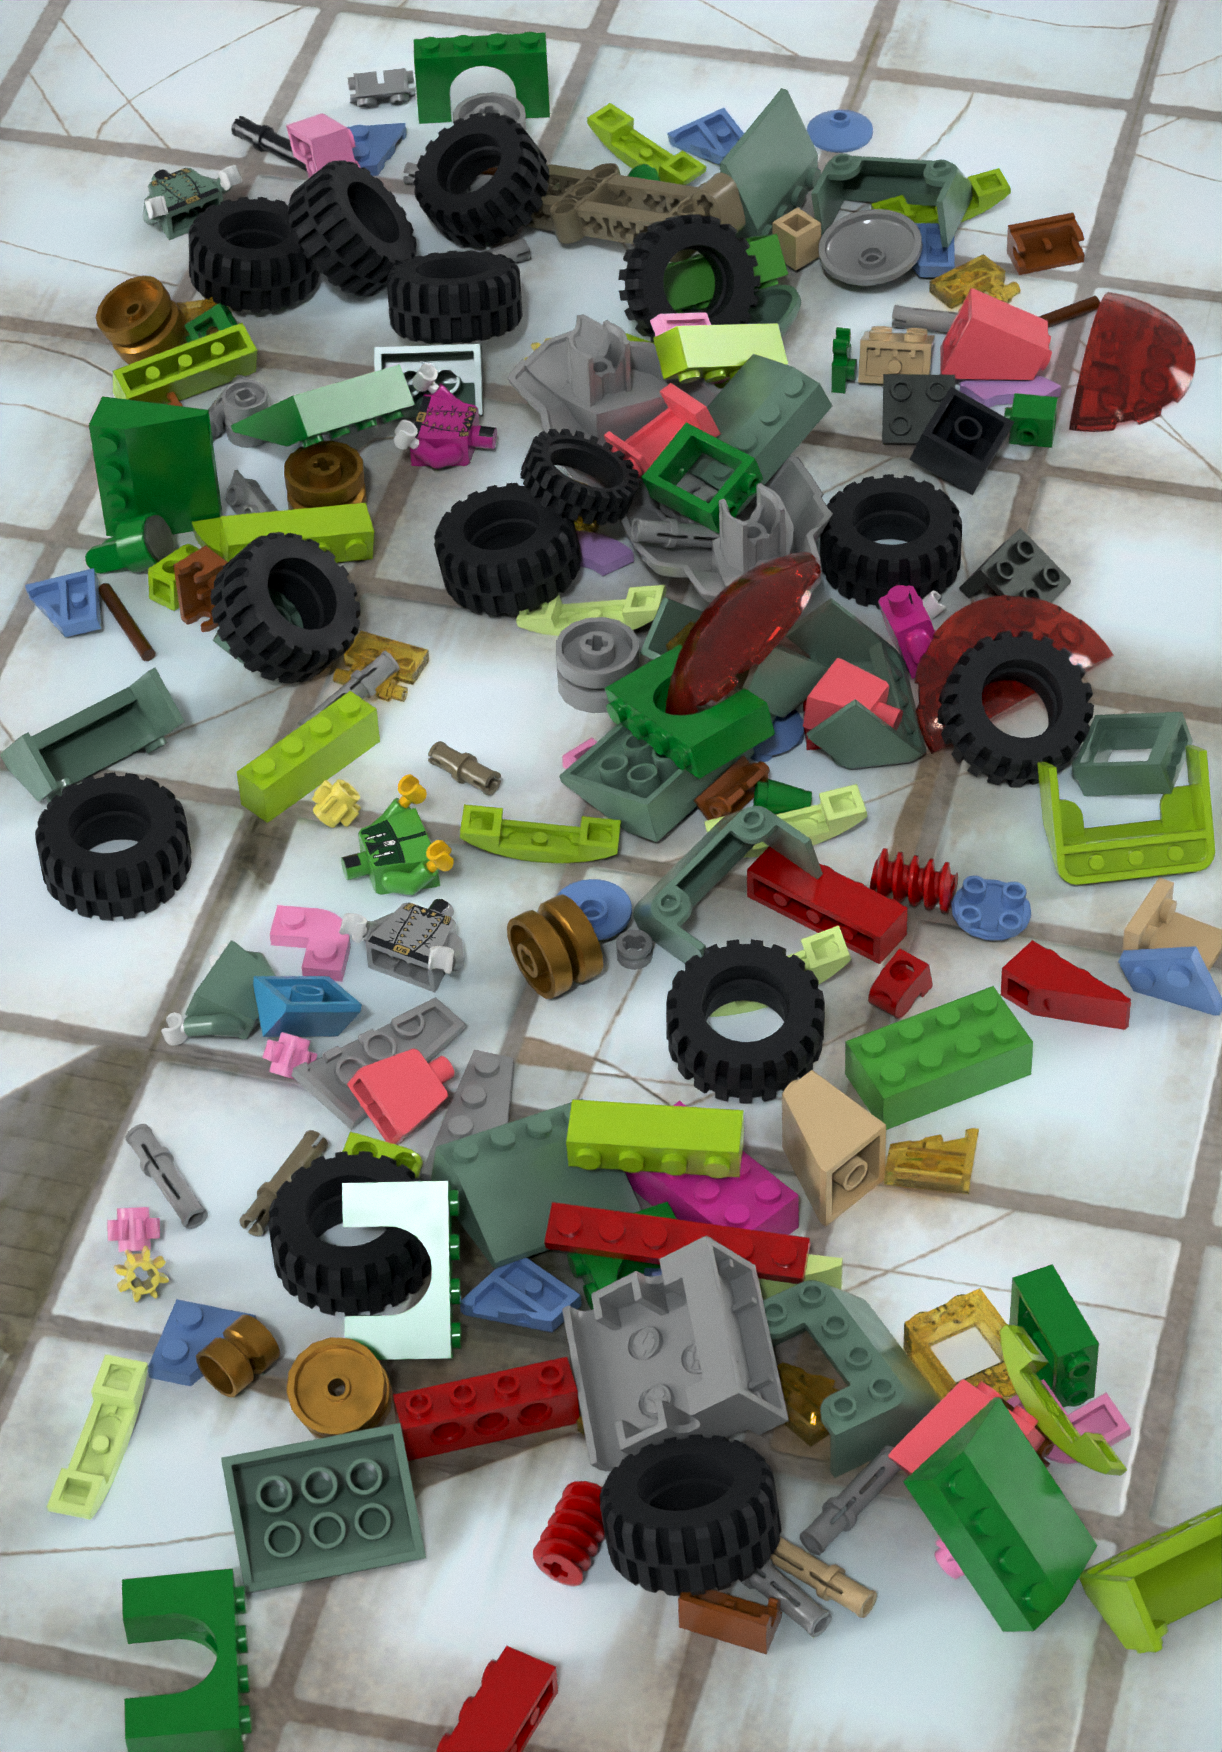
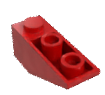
M1033 940L1002 967L1000 995L1032 1015L1126 1030L1129 1027L1130 998L1125 996L1120 990L1112 988L1093 977L1085 969L1078 968L1061 958L1055 951L1046 949Z

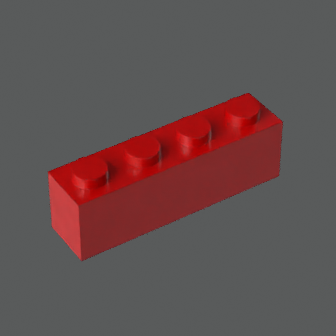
M769 846L747 869L748 898L817 933L839 926L848 949L878 964H881L907 935V907L894 899L887 898L867 888L860 882H856L834 871L829 866L819 863L823 874L816 879Z
M506 1645L498 1660L493 1659L486 1666L480 1689L475 1697L469 1696L465 1700L459 1713L457 1726L452 1734L446 1733L442 1737L436 1752H522L558 1694L556 1666Z

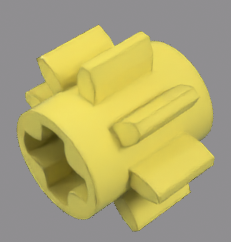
M338 779L333 785L325 780L312 797V800L317 803L313 807L314 814L321 822L332 828L336 827L339 822L348 827L358 816V811L361 809L356 804L360 799V795L354 787L341 779Z
M144 1246L141 1253L134 1255L126 1249L125 1255L127 1260L124 1265H114L115 1272L125 1277L117 1284L118 1290L123 1292L130 1288L135 1302L140 1300L141 1294L150 1293L156 1299L158 1297L156 1291L158 1284L168 1283L169 1281L166 1274L158 1272V1269L166 1263L163 1256L152 1260L148 1246ZM141 1266L144 1271H147L149 1277L146 1280L141 1281L140 1278L135 1276L134 1270L137 1267Z

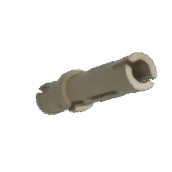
M313 1130L306 1131L301 1141L270 1182H264L257 1190V1199L239 1219L243 1229L251 1221L256 1220L249 1229V1234L261 1236L270 1221L269 1210L271 1202L277 1198L276 1192L286 1180L292 1182L291 1175L302 1166L305 1169L309 1168L311 1162L319 1158L327 1150L328 1142L324 1137L317 1145L312 1147L320 1133Z

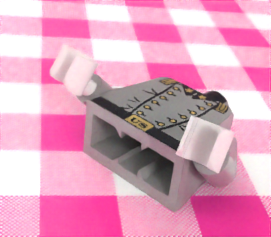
M435 899L428 909L410 902L403 903L394 913L392 912L374 921H367L365 917L356 913H345L339 933L342 935H352L351 938L356 943L365 941L368 968L435 993L445 973L451 974L452 971H458L464 965L463 942L456 933V922L451 918L454 910L443 899Z

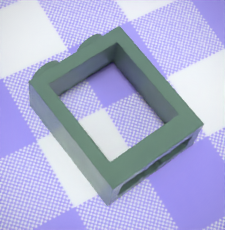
M1159 712L1095 715L1079 754L1072 763L1073 777L1075 780H1078L1084 796L1172 794L1186 759L1185 746L1192 745L1193 742L1183 713ZM1152 749L1147 761L1108 762L1113 750Z

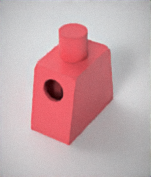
M837 658L807 696L803 727L812 730L854 699L895 730L900 725L903 710L887 704L889 685L886 681L843 659Z
M410 1049L358 1069L347 1083V1086L385 1141L399 1145L448 1098V1092L442 1084L454 1077V1069L449 1060L444 1056H439L427 1063L419 1050Z

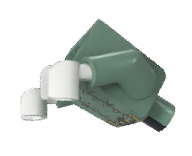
M236 165L220 170L217 173L219 176L217 179L202 176L192 168H184L171 174L164 169L157 171L148 185L149 196L144 200L143 220L149 225H154L158 221L169 240L189 233L190 226L201 212L204 213L213 204L218 206L223 201V195L230 191L233 185L243 182Z
M232 940L229 944L219 946V956H209L211 970L191 999L185 1013L188 1017L183 1021L179 1013L174 1012L168 1015L166 1021L169 1028L161 1030L165 1041L169 1045L174 1046L182 1044L188 1036L214 1035L247 1039L257 1023L260 1022L253 987L254 976H276L264 954L246 951Z

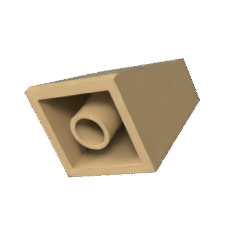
M813 1070L801 1079L789 1083L782 1093V1148L819 1222L826 1227L885 1180L886 1124Z

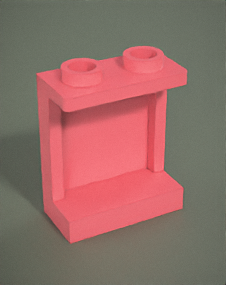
M672 383L659 391L668 408L625 441L610 431L603 435L606 442L613 445L611 452L614 453L620 450L625 454L623 460H630L634 464L632 469L638 471V478L642 479L644 473L686 422L715 438L721 434L707 407Z

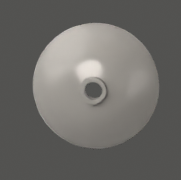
M884 209L862 210L846 215L828 227L819 242V258L825 271L839 281L857 286L880 285L895 280L914 266L921 255L922 237L918 226L901 213Z

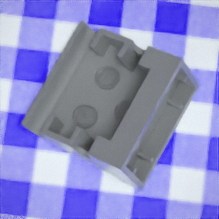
M704 1236L659 1259L662 1275L649 1277L635 1271L592 1293L591 1297L594 1308L592 1310L579 1311L569 1305L562 1308L590 1465L599 1470L612 1471L614 1467H619L622 1459L629 1454L636 1455L642 1447L651 1443L654 1446L664 1443V1439L676 1437L678 1440L689 1438V1435L701 1434L703 1438H712L713 1435L727 1437L747 1430L760 1435L789 1421L756 1266L708 1236Z

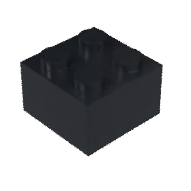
M950 387L923 431L909 460L973 495L1002 447L1014 422Z

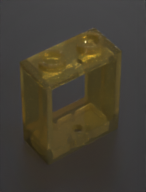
M981 1288L968 1294L957 1295L950 1299L948 1303L928 1312H919L911 1317L910 1320L904 1322L903 1349L937 1393L940 1400L960 1381L955 1382L930 1347L973 1327H976L1001 1362L966 1377L964 1380L975 1387L982 1381L998 1392L1005 1401L1017 1395L1009 1377L1001 1347L1000 1329L1007 1323Z

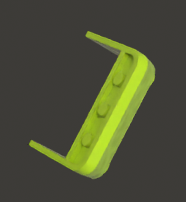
M1195 745L1185 746L1189 785L1175 786L1172 794L1162 795L1159 804L1160 820L1084 828L1082 811L1074 802L1059 799L1057 767L1047 762H1037L1043 825L1058 875L1070 884L1081 885L1195 872L1207 868L1215 857L1207 750Z
M1222 1504L1084 1570L1079 1576L1085 1594L1126 1649L1136 1650L1139 1654L1145 1652L1155 1653L1163 1649L1161 1637L1168 1633L1167 1625L1222 1598Z

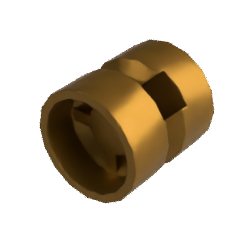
M241 1315L224 1330V1339L215 1338L196 1355L197 1365L205 1379L218 1392L227 1397L234 1398L253 1381V1374H261L280 1357V1349L272 1334L261 1322L250 1315Z

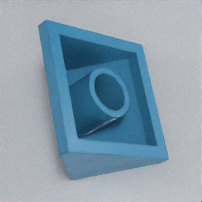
M254 976L253 987L263 1037H280L281 1032L298 1037L339 1036L361 1012L362 1004L329 976Z

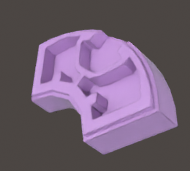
M1036 375L1034 380L966 379L960 383V392L990 408L995 405L1013 404L1014 393L1059 397L1061 396V386L1039 375Z
M576 531L582 555L580 566L593 569L604 576L634 562L633 551L623 543L606 535Z

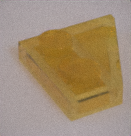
M965 1129V1138L943 1142V1137L939 1134L925 1137L919 1141L908 1140L890 1144L885 1167L884 1184L904 1188L969 1194L978 1146L979 1129Z
M782 1362L777 1365L789 1420L783 1424L811 1447L830 1435L821 1421L820 1408L826 1397L839 1391L834 1388L836 1380L822 1375H812L805 1372L802 1368Z

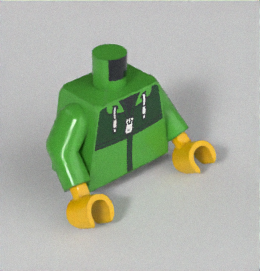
M411 774L402 777L398 783V791L403 796L400 799L395 798L379 818L371 825L359 831L360 853L341 857L342 869L346 880L368 875L375 893L380 895L390 893L415 895L421 889L440 886L439 870L448 871L454 864L453 858L449 855L452 849L443 840H436L431 844L416 808L411 809L409 806L411 803H422L427 796L426 789Z

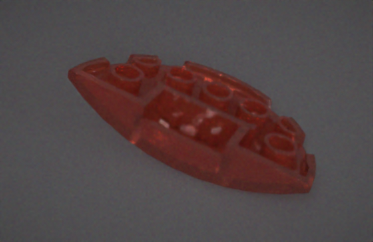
M1107 292L1104 295L1096 312L1088 338L1074 398L1069 430L1082 432L1113 431L1117 423L1130 420L1140 425L1159 417L1162 413V408L1171 401L1180 402L1192 384L1196 359L1193 344L1177 321L1160 309L1134 297Z
M796 552L756 566L734 580L715 597L700 615L681 648L671 676L665 713L672 715L695 714L699 711L696 707L697 705L699 707L704 706L710 700L718 702L737 686L739 681L735 677L737 673L742 674L754 664L759 665L772 652L797 621L812 597V593L807 587L819 579L821 573V566L815 561L817 558L812 553Z
M1003 595L978 600L963 607L944 621L933 633L932 637L934 638L930 642L926 653L920 657L916 670L915 684L919 685V705L916 708V716L920 731L931 755L948 746L944 743L941 736L945 725L938 723L937 712L942 705L938 701L941 690L961 655L969 647L974 648L978 640L986 636H990L994 640L998 632L1008 630L1012 632L1013 637H1017L1021 630L1033 632V639L1041 640L1044 635L1054 640L1051 646L1060 651L1065 647L1071 652L1072 656L1069 659L1073 665L1080 663L1085 672L1111 659L1114 654L1102 638L1083 620L1078 619L1073 614L1062 609V607L1034 597ZM996 681L984 688L982 704L989 720L993 722L997 717L1033 699L1038 694L1030 687L1016 681Z

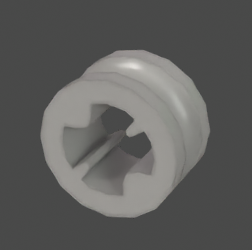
M633 929L627 930L618 936L616 953L617 961L621 966L635 970L646 967L652 961V939L648 933Z

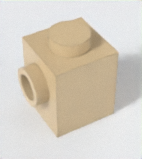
M798 207L772 222V234H777L785 264L794 270H798L819 257L818 248L821 239V222Z

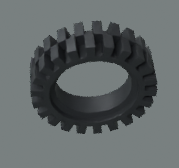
M563 428L560 433L556 429H549L548 433L542 431L538 436L534 437L520 473L521 479H524V487L531 489L530 495L533 498L542 497L540 504L547 508L550 505H554V513L561 516L562 512L565 511L569 513L568 519L577 521L578 516H580L584 524L590 525L594 519L598 525H605L607 521L610 524H614L618 519L622 520L625 514H627L637 492L640 479H637L639 476L638 471L632 469L634 464L630 460H623L625 454L620 450L614 453L611 452L613 445L606 442L602 446L597 443L599 438L591 435L590 440L585 439L584 432L577 430L575 435L572 436L569 429ZM554 465L578 469L598 480L606 488L592 487L579 483L563 474Z

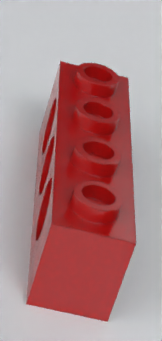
M567 1357L393 1394L396 1424H401L407 1461L580 1423L578 1391Z

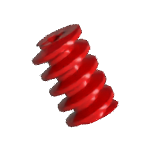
M883 848L874 864L870 889L873 891L877 889V893L887 898L893 892V899L899 903H902L908 895L911 906H918L922 899H924V906L929 910H933L939 902L941 912L949 913L951 903L956 894L958 873L955 875L951 874L950 862H945L939 872L935 871V862L932 858L928 860L924 868H920L918 855H914L909 865L904 864L903 852H898L892 862L889 861L888 849Z
M575 1481L568 1484L562 1492V1498L555 1506V1512L547 1522V1527L540 1535V1541H538L533 1549V1559L537 1567L546 1576L562 1585L574 1587L579 1586L583 1582V1572L587 1571L591 1566L590 1557L596 1555L599 1550L598 1543L602 1542L605 1538L600 1510L602 1487L598 1484L587 1481Z

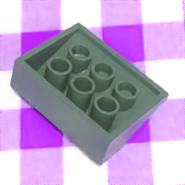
M783 88L779 90L720 162V173L729 175L738 187L746 224L735 235L737 238L744 237L747 239L753 236L771 235L772 222L797 207H801L806 195L815 187L821 175V170L818 169V153L788 90Z
M752 354L707 406L721 433L716 438L754 457L763 477L761 481L763 485L770 480L832 408V404L820 383L792 366L756 354ZM702 453L688 470V473H691L705 482L706 485L719 491L735 470ZM757 492L752 496L748 497V499L740 507L737 515H739L745 509V507L757 495Z
M691 700L670 714L690 715L705 711L713 706ZM619 724L585 752L559 777L564 785L609 819L621 820L620 827L628 833L658 842L697 806L694 799L741 756L744 755L748 760L754 754L753 748L749 749L698 779L687 770L679 769L674 761L664 754H658L650 744L643 739H637L630 730Z
M572 1102L436 1146L431 1181H451V1190L459 1191V1216L455 1217L494 1269L550 1250L545 1248L544 1240L552 1202L635 1213L641 1210L625 1171L603 1168L586 1170L580 1167L568 1166L566 1139Z
M400 1423L221 1458L245 1594L426 1559Z

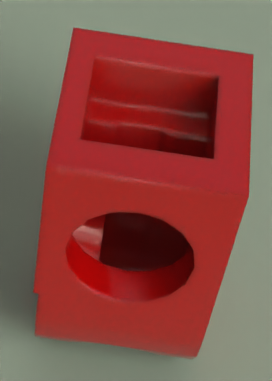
M899 948L874 981L868 995L869 1003L896 1018L903 1017L910 1010L915 999L918 996L924 997L933 987L929 964ZM906 965H908V966H910L911 968H913L914 972H913L912 970L908 969Z

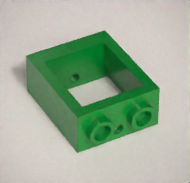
M686 422L644 473L642 479L651 498L720 534L719 500H726L730 515L736 518L740 507L749 496L756 493V485L761 483L763 477L754 457ZM702 453L735 470L709 503L676 486Z
M1051 1264L1012 1277L1009 1325L1023 1327L1048 1361L1035 1374L1040 1380L1044 1379L1063 1408L1079 1406L1088 1399L1094 1398L1099 1343L1054 1265Z

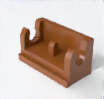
M1073 212L1008 225L1007 254L1019 275L1084 262L1085 254L1079 241H1084V235Z
M206 545L173 565L181 620L189 625L197 622L201 617H209L208 621H204L200 625L202 632L211 631L219 626L218 623L213 622L211 610L215 606L211 605V590L214 589V580L217 574L228 563Z
M711 1589L705 1590V1594L694 1596L691 1592H684L678 1598L679 1628L766 1655L782 1618L780 1600L769 1597L768 1607Z

